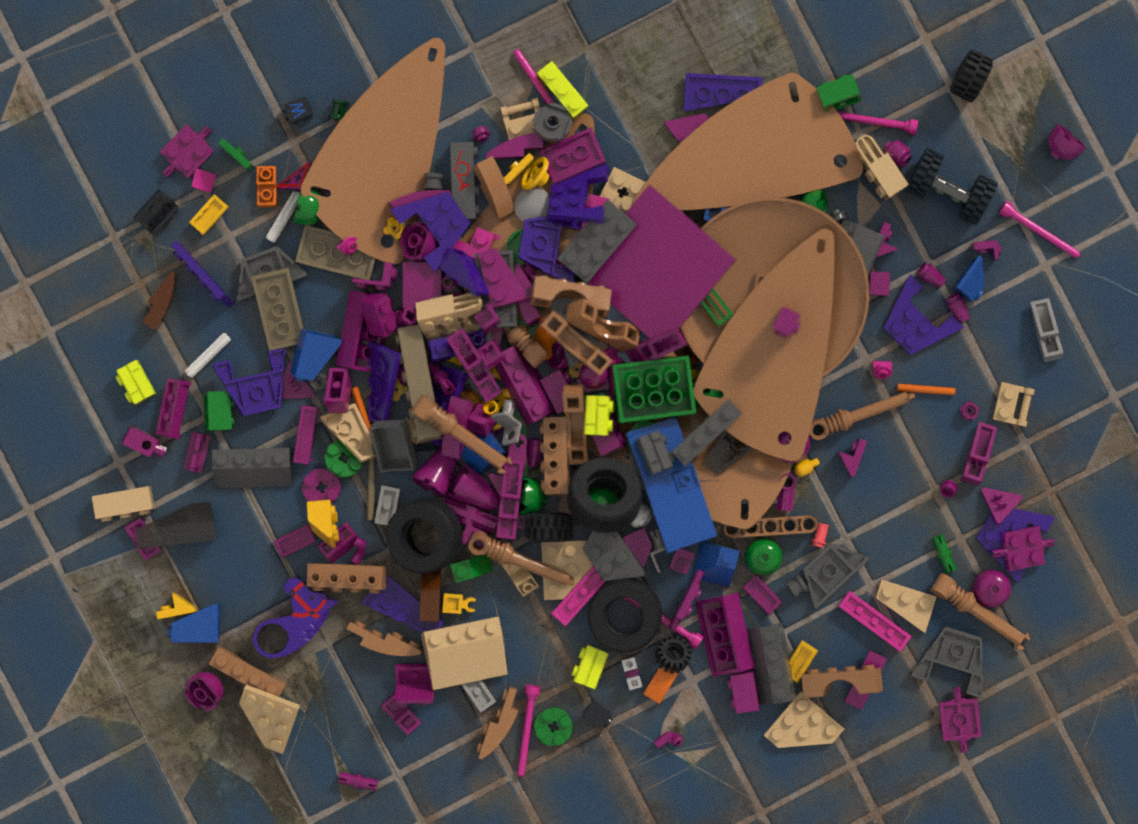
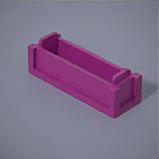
M167 378L156 430L157 435L180 439V428L191 382Z
M302 405L293 459L295 463L309 465L310 461H314V459H311L317 414H321V412H318L319 408Z

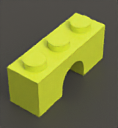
M553 61L537 72L539 79L556 96L561 105L568 110L573 120L588 109V104Z

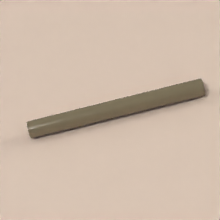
M376 457L368 460L367 520H374Z

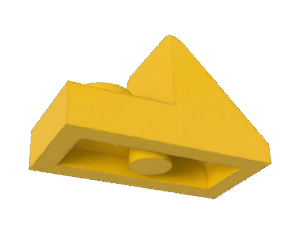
M173 592L172 597L175 608H172V605L160 607L161 610L156 612L157 619L193 613L197 611V607Z

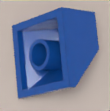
M981 256L973 258L952 288L970 302L978 301L984 293L982 290L984 287V275Z
M491 432L487 437L476 436L501 455L507 457V453ZM466 445L464 446L461 457L479 475L493 467L491 463Z
M701 541L692 578L695 576L697 569L705 572L701 578L702 581L730 587L740 551Z

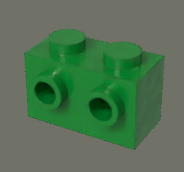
M853 74L840 76L837 80L827 81L816 87L825 112L829 111V106H833L837 111L862 101Z
M227 391L204 393L205 432H226L232 430L234 426V416L231 415L233 400Z

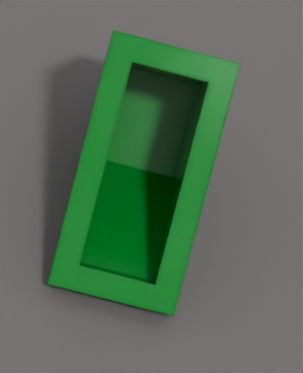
M487 554L450 564L455 582L458 583L493 572L490 559L486 557Z

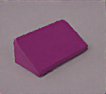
M347 522L337 529L339 541H336V548L330 547L324 541L317 546L331 564L353 548L354 539L359 537Z

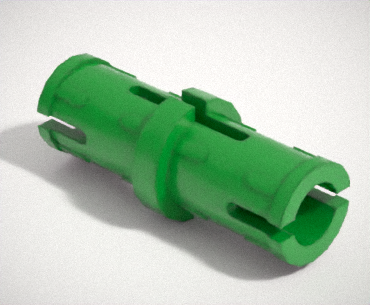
M944 534L932 537L938 552L937 558H940L945 574L956 571L957 569L950 555L952 552L947 547Z

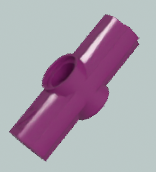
M445 497L443 504L449 506L456 513V517L459 518L461 523L494 533L498 524L497 516L481 511L476 506L467 503L463 504L457 500Z

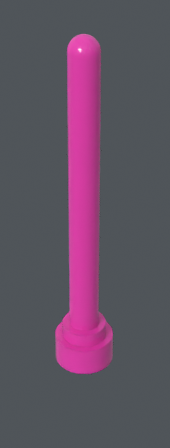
M519 49L514 50V56L546 104L555 103Z
M838 112L841 118L846 121L904 129V132L916 135L918 120L915 119L902 122Z
M1005 201L1000 208L998 214L1003 217H1012L1074 258L1080 256L1078 250L1015 211L1013 204Z
M622 597L626 601L630 602L631 604L642 610L641 606L635 600L628 597ZM662 615L661 623L668 627L672 620ZM679 625L675 630L676 633L687 639V642L695 650L704 637L699 633H690Z
M525 685L524 693H526L527 704L517 770L519 777L525 775L534 702L537 695L540 694V686Z

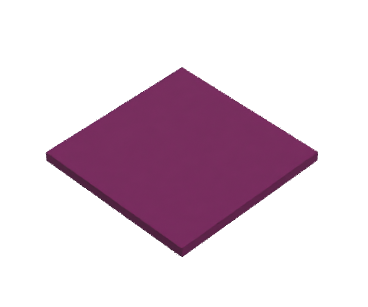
M648 185L625 213L637 225L589 280L588 284L590 286H604L606 289H612L610 304L650 338L676 327L680 329L736 262V259L654 187Z

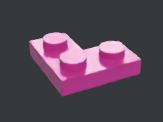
M477 227L470 245L458 240L453 249L462 250L471 256L475 262L474 253L490 250L496 235Z

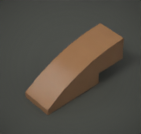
M493 156L472 167L482 184L480 188L497 219L499 220L514 212V205L509 190Z

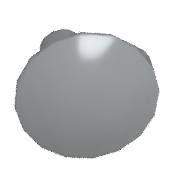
M538 187L522 190L514 202V210L517 217L522 222L525 219L547 217L549 194L544 189Z

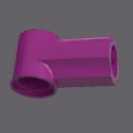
M411 307L393 312L399 328L416 323V310H413Z
M786 473L784 475L789 474L788 476L792 478V483L789 486H783L777 496L776 509L792 511L797 482L795 476L791 473Z

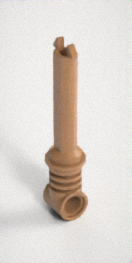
M518 324V327L503 328L507 332L509 344L517 345L516 348L523 352L522 355L534 368L549 356L546 350L529 334L527 326Z
M902 392L850 412L838 409L837 413H834L835 416L831 414L830 418L826 416L825 419H814L809 435L813 439L822 440L829 436L830 432L831 434H834V431L836 433L839 432L838 429L847 432L853 423L910 403L909 400L914 398L915 395L912 392ZM816 425L822 426V431L819 434L813 433V428Z
M424 394L421 395L411 409L414 414L424 421L429 420V423H433L434 427L437 425L440 434L452 435L498 468V473L506 472L501 467L506 461L512 464L509 456L508 458L504 457L458 424L455 414H445L446 411H441V407L437 408L438 405Z
M481 531L474 532L470 536L469 550L475 555L484 556L487 554L486 557L488 558L489 556H491V559L495 557L499 565L511 563L564 586L566 584L574 585L575 579L569 573L514 551L509 542L500 544V541H497L496 543L495 539L491 541V538ZM481 540L484 544L476 546L474 541Z
M940 573L930 589L932 593L941 599L951 602L960 613L969 612L1014 643L1017 646V650L1025 649L1020 644L1024 638L1028 641L1030 640L1028 633L1023 634L978 603L973 592L965 591L959 585L957 586L956 581L951 577Z

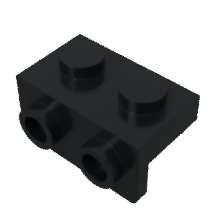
M158 189L133 218L152 235H155L164 229L168 219H172L177 214L179 206Z

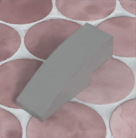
M1049 298L1030 302L1043 362L1063 358L1059 330Z

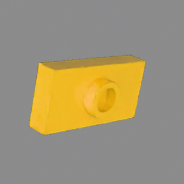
M530 153L520 162L517 160L509 167L511 171L504 177L506 185L509 186L534 161V157Z
M214 194L189 223L204 236L226 212L229 206Z
M803 640L790 658L793 681L799 683L802 678L801 675L806 672L818 653L817 649Z

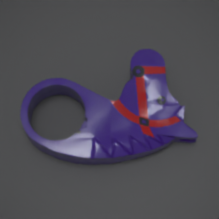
M289 578L285 582L284 589L292 597L291 604L294 613L262 621L254 631L253 643L255 649L267 658L282 657L295 652L316 634L325 622L330 608L336 605L339 600L328 599L324 592L320 593L310 590L299 578ZM271 623L278 624L285 631H288L286 646L276 653L264 651L257 641L259 630Z

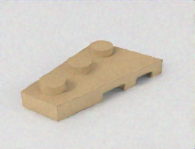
M355 403L349 405L348 413H329L320 417L325 426L361 463L376 457V455L372 454L371 444H373L371 435Z
M881 579L875 598L926 633L936 596Z

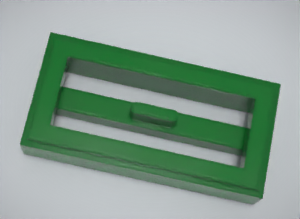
M713 288L711 290L712 294L728 315L725 316L709 294L706 298L721 316L722 320L719 321L704 301L701 302V305L719 327L734 314Z

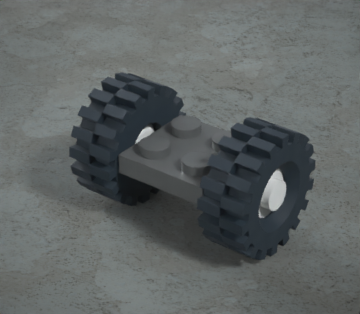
M926 148L908 181L909 185L905 191L921 199L924 198L930 186L934 187L933 190L941 195L947 193L953 201L960 204L962 201L964 202L958 217L976 226L986 211L998 183L980 174L969 192V190L937 175L944 156Z

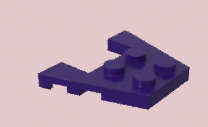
M603 164L552 185L547 212L549 219L564 221L578 219L584 223L595 221L596 224H603L605 212L603 206L586 208L589 184L608 181V165Z
M449 192L390 209L399 224L417 213L430 230L439 246L426 255L424 259L433 271L437 270L441 264L447 248H453L470 224Z
M548 216L525 219L518 259L557 280L565 279L573 283L575 273L568 267L556 265L561 227L580 231L582 226L581 220L549 219Z
M912 275L908 276L883 327L909 355L964 328L953 315H950L937 329L909 301L923 287Z
M285 348L267 352L271 367L270 372L234 379L230 360L212 364L214 371L242 416L281 408Z
M1013 509L1002 523L998 525L990 512L976 539L992 555V550L1002 549L1003 532L1026 528L1028 523L1033 526H1040V530L1047 532L1055 517ZM1004 557L995 558L1012 579L1018 583L1026 568L1008 571Z

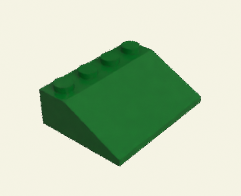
M689 356L612 365L617 424L696 414Z

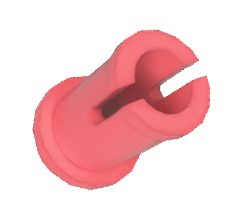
M818 523L814 539L811 540L813 546L823 548L826 545L825 539L829 525Z

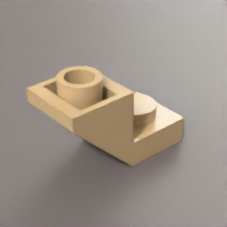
M502 563V566L523 597L539 587L530 571L511 563L506 565Z

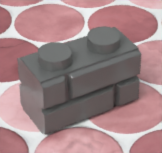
M659 430L635 440L649 476L673 467V462H675L671 451H667L665 446L667 444L666 437L663 433L660 434Z

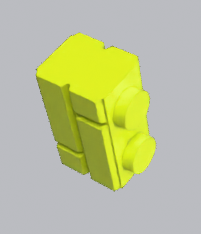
M138 360L116 370L118 374L115 376L120 386L124 385L127 391L124 394L129 403L133 402L134 405H137L156 395Z
M586 396L585 435L609 436L610 432H613V420H610V413L614 412V401H611V397Z
M588 644L586 648L582 647L578 657L581 658L579 666L575 665L571 675L574 676L573 681L595 689L609 652Z

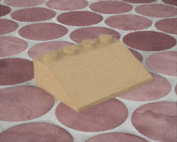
M499 616L421 633L432 690L508 674Z

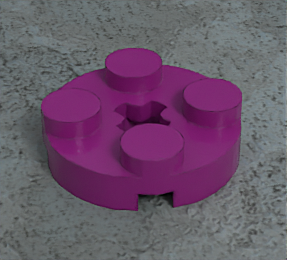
M325 468L315 469L304 478L302 485L303 494L308 501L330 500L332 504L341 492L340 479ZM319 482H322L323 485H327V488L324 489V493H321L320 490L316 489V487L319 486Z

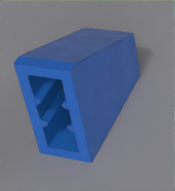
M301 329L290 370L295 380L306 382V380L313 381L339 348L342 340L335 335Z
M215 603L173 622L168 627V638H171V642H220V603Z

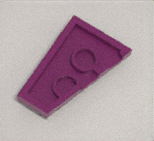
M497 248L478 253L493 309L530 299Z

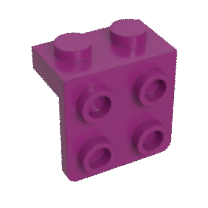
M384 262L382 282L352 278L351 282L357 288L368 289L369 286H375L374 289L378 291H387L388 288L393 287V281H397L398 269L395 268L394 264Z
M396 664L395 703L402 705L411 703L426 705L433 703L434 690H432L427 664Z

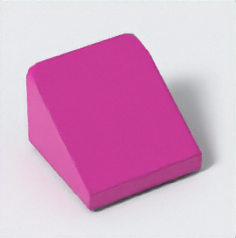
M196 169L191 187L211 193L216 174Z

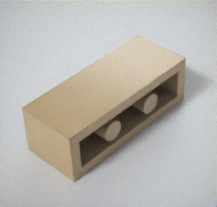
M151 486L92 496L95 519L101 518V522L113 520L112 516L120 515V519L132 517L131 513L139 512V515L151 513L150 509H155Z

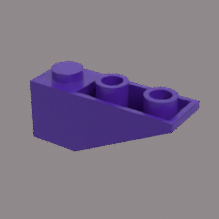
M447 248L439 267L440 270L445 272V276L456 280L459 286L468 288L469 293L472 295H489V291L474 259L460 249Z
M483 330L466 333L476 350L487 343V337ZM448 337L430 340L425 345L430 364L457 358L446 340Z

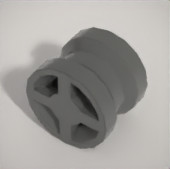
M424 173V178L426 179L424 189H443L441 185L443 174Z
M800 575L795 576L793 581L786 582L795 598H798L802 592L809 591Z

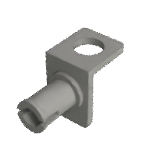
M504 400L502 412L491 416L494 421L505 428L502 445L504 446L519 442L522 423L513 417L516 406L513 400ZM515 431V436L508 440L509 434Z
M656 529L654 531L657 538H655L653 531L648 533L655 548L649 554L659 574L661 571L654 555L664 551L665 546L659 529Z

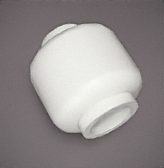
M642 501L638 515L633 523H631L634 528L645 527L652 518L650 515L651 509Z

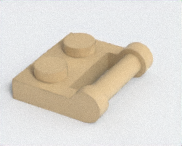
M533 98L530 102L507 108L506 106L500 107L509 140L518 136L535 133L533 126L535 114L509 120L508 115L533 108L536 113L540 108L538 98Z
M1001 382L992 419L1027 427L1028 421H1026L1031 397L1034 395L1035 390ZM1019 392L1024 393L1019 419H1015L1013 416Z

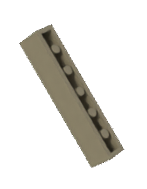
M419 324L397 328L398 334H395L397 346L401 345L402 350L400 353V364H404L405 371H402L404 383L407 382L409 390H405L407 402L411 401L413 408L422 394L435 402L423 334ZM412 408L409 409L410 419L415 420L416 427H412L414 439L418 438L419 443L442 439L437 425L434 427L433 423H429V420L424 421L411 411Z

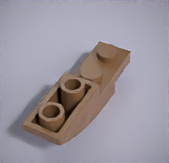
M358 620L355 623L351 621L347 627L351 632L363 637L360 645L370 650L395 656L420 655L422 652L419 649L421 645L412 640L409 643L404 641V636L395 631L392 634L388 632L384 639L382 638V633L375 629L372 631L365 628L366 625Z
M510 686L509 690L505 689L502 701H505L503 709L499 708L496 719H499V721L491 720L490 724H485L482 734L486 736L484 742H479L476 753H479V759L485 758L502 742L514 723L519 710L512 707L517 688Z

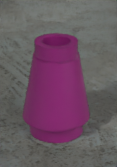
M924 262L917 271L919 279L938 288H941L946 281L931 263Z
M960 293L953 294L946 299V306L960 323L970 318L964 297Z
M529 438V442H527L528 466L539 467L543 455L540 450V443L544 442L543 439Z

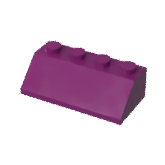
M350 290L341 336L342 343L339 347L336 366L371 373V367L369 366V358H371L369 342L374 341L385 346L386 337L373 336L369 333L359 304V300L369 293ZM389 298V299H390V302H391L390 304H391V307H392L393 299Z
M514 345L502 351L505 359L494 367L509 392L511 399L516 403V408L526 426H529L556 410L540 382L543 378L537 367L534 368L522 355L523 352L516 348L517 345Z
M738 592L696 601L712 676L738 673L755 668Z

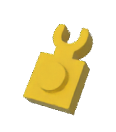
M443 593L441 612L461 614L462 608L468 612H474L475 609L469 608L468 603L470 601L476 602V599L467 597L463 600L462 594Z

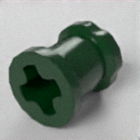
M332 99L333 108L329 118L340 121L345 115L346 106H349V102Z

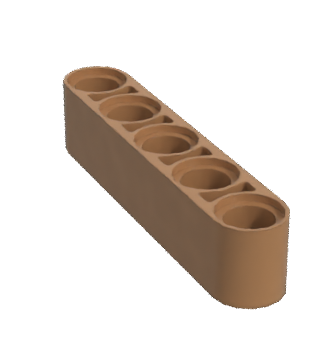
M809 515L760 518L755 523L756 530L753 533H748L746 529L737 528L736 533L729 534L726 530L728 525L725 524L723 525V532L731 538L814 532L818 523L813 516ZM806 519L813 521V527L809 530L803 526V522ZM787 520L794 522V528L790 531L784 528V523ZM768 521H772L775 524V529L772 532H768L765 529V524Z

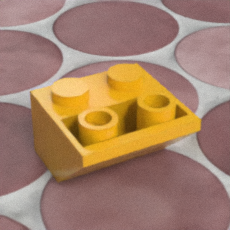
M330 500L307 502L308 522L312 532L330 547L336 548V541H339V532L335 524L338 523L335 506H332Z

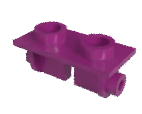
M192 431L183 469L199 473L203 472L211 436Z

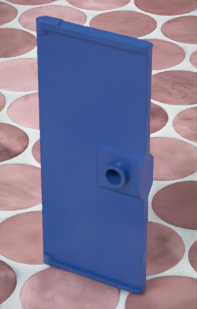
M676 417L625 433L656 519L666 553L669 554L680 548L717 536L692 461L684 466L673 454L675 462H673L672 468L649 476L635 440L637 438L659 430L660 434L663 433L666 437L667 444L665 446L667 451H673L684 440Z

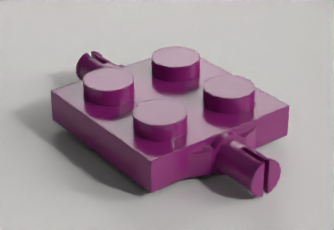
M186 124L160 151L169 162V166L162 173L168 178L176 169L189 178L214 152L205 140L213 130L209 129L206 125L198 133Z
M1032 526L1003 532L1002 549L992 550L991 553L993 558L1003 556L1006 561L1007 570L1014 571L1045 564L1044 548L1054 546L1055 543H1052L1054 542L1053 538L1042 539L1040 526Z
M697 569L668 628L675 631L679 622L684 617H689L693 609L690 605L693 599L697 601L702 591L699 587L705 572Z
M952 687L954 699L938 702L943 741H959L960 753L968 752L967 740L982 737L978 699L961 698V687H957V690L956 687Z

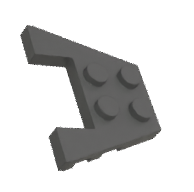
M944 626L910 676L928 681L934 662L970 673L965 693L983 698L982 638Z

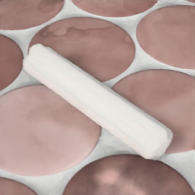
M294 190L266 236V239L276 242L298 205L299 192Z
M223 333L185 370V373L190 378H193L231 341V338L226 333Z

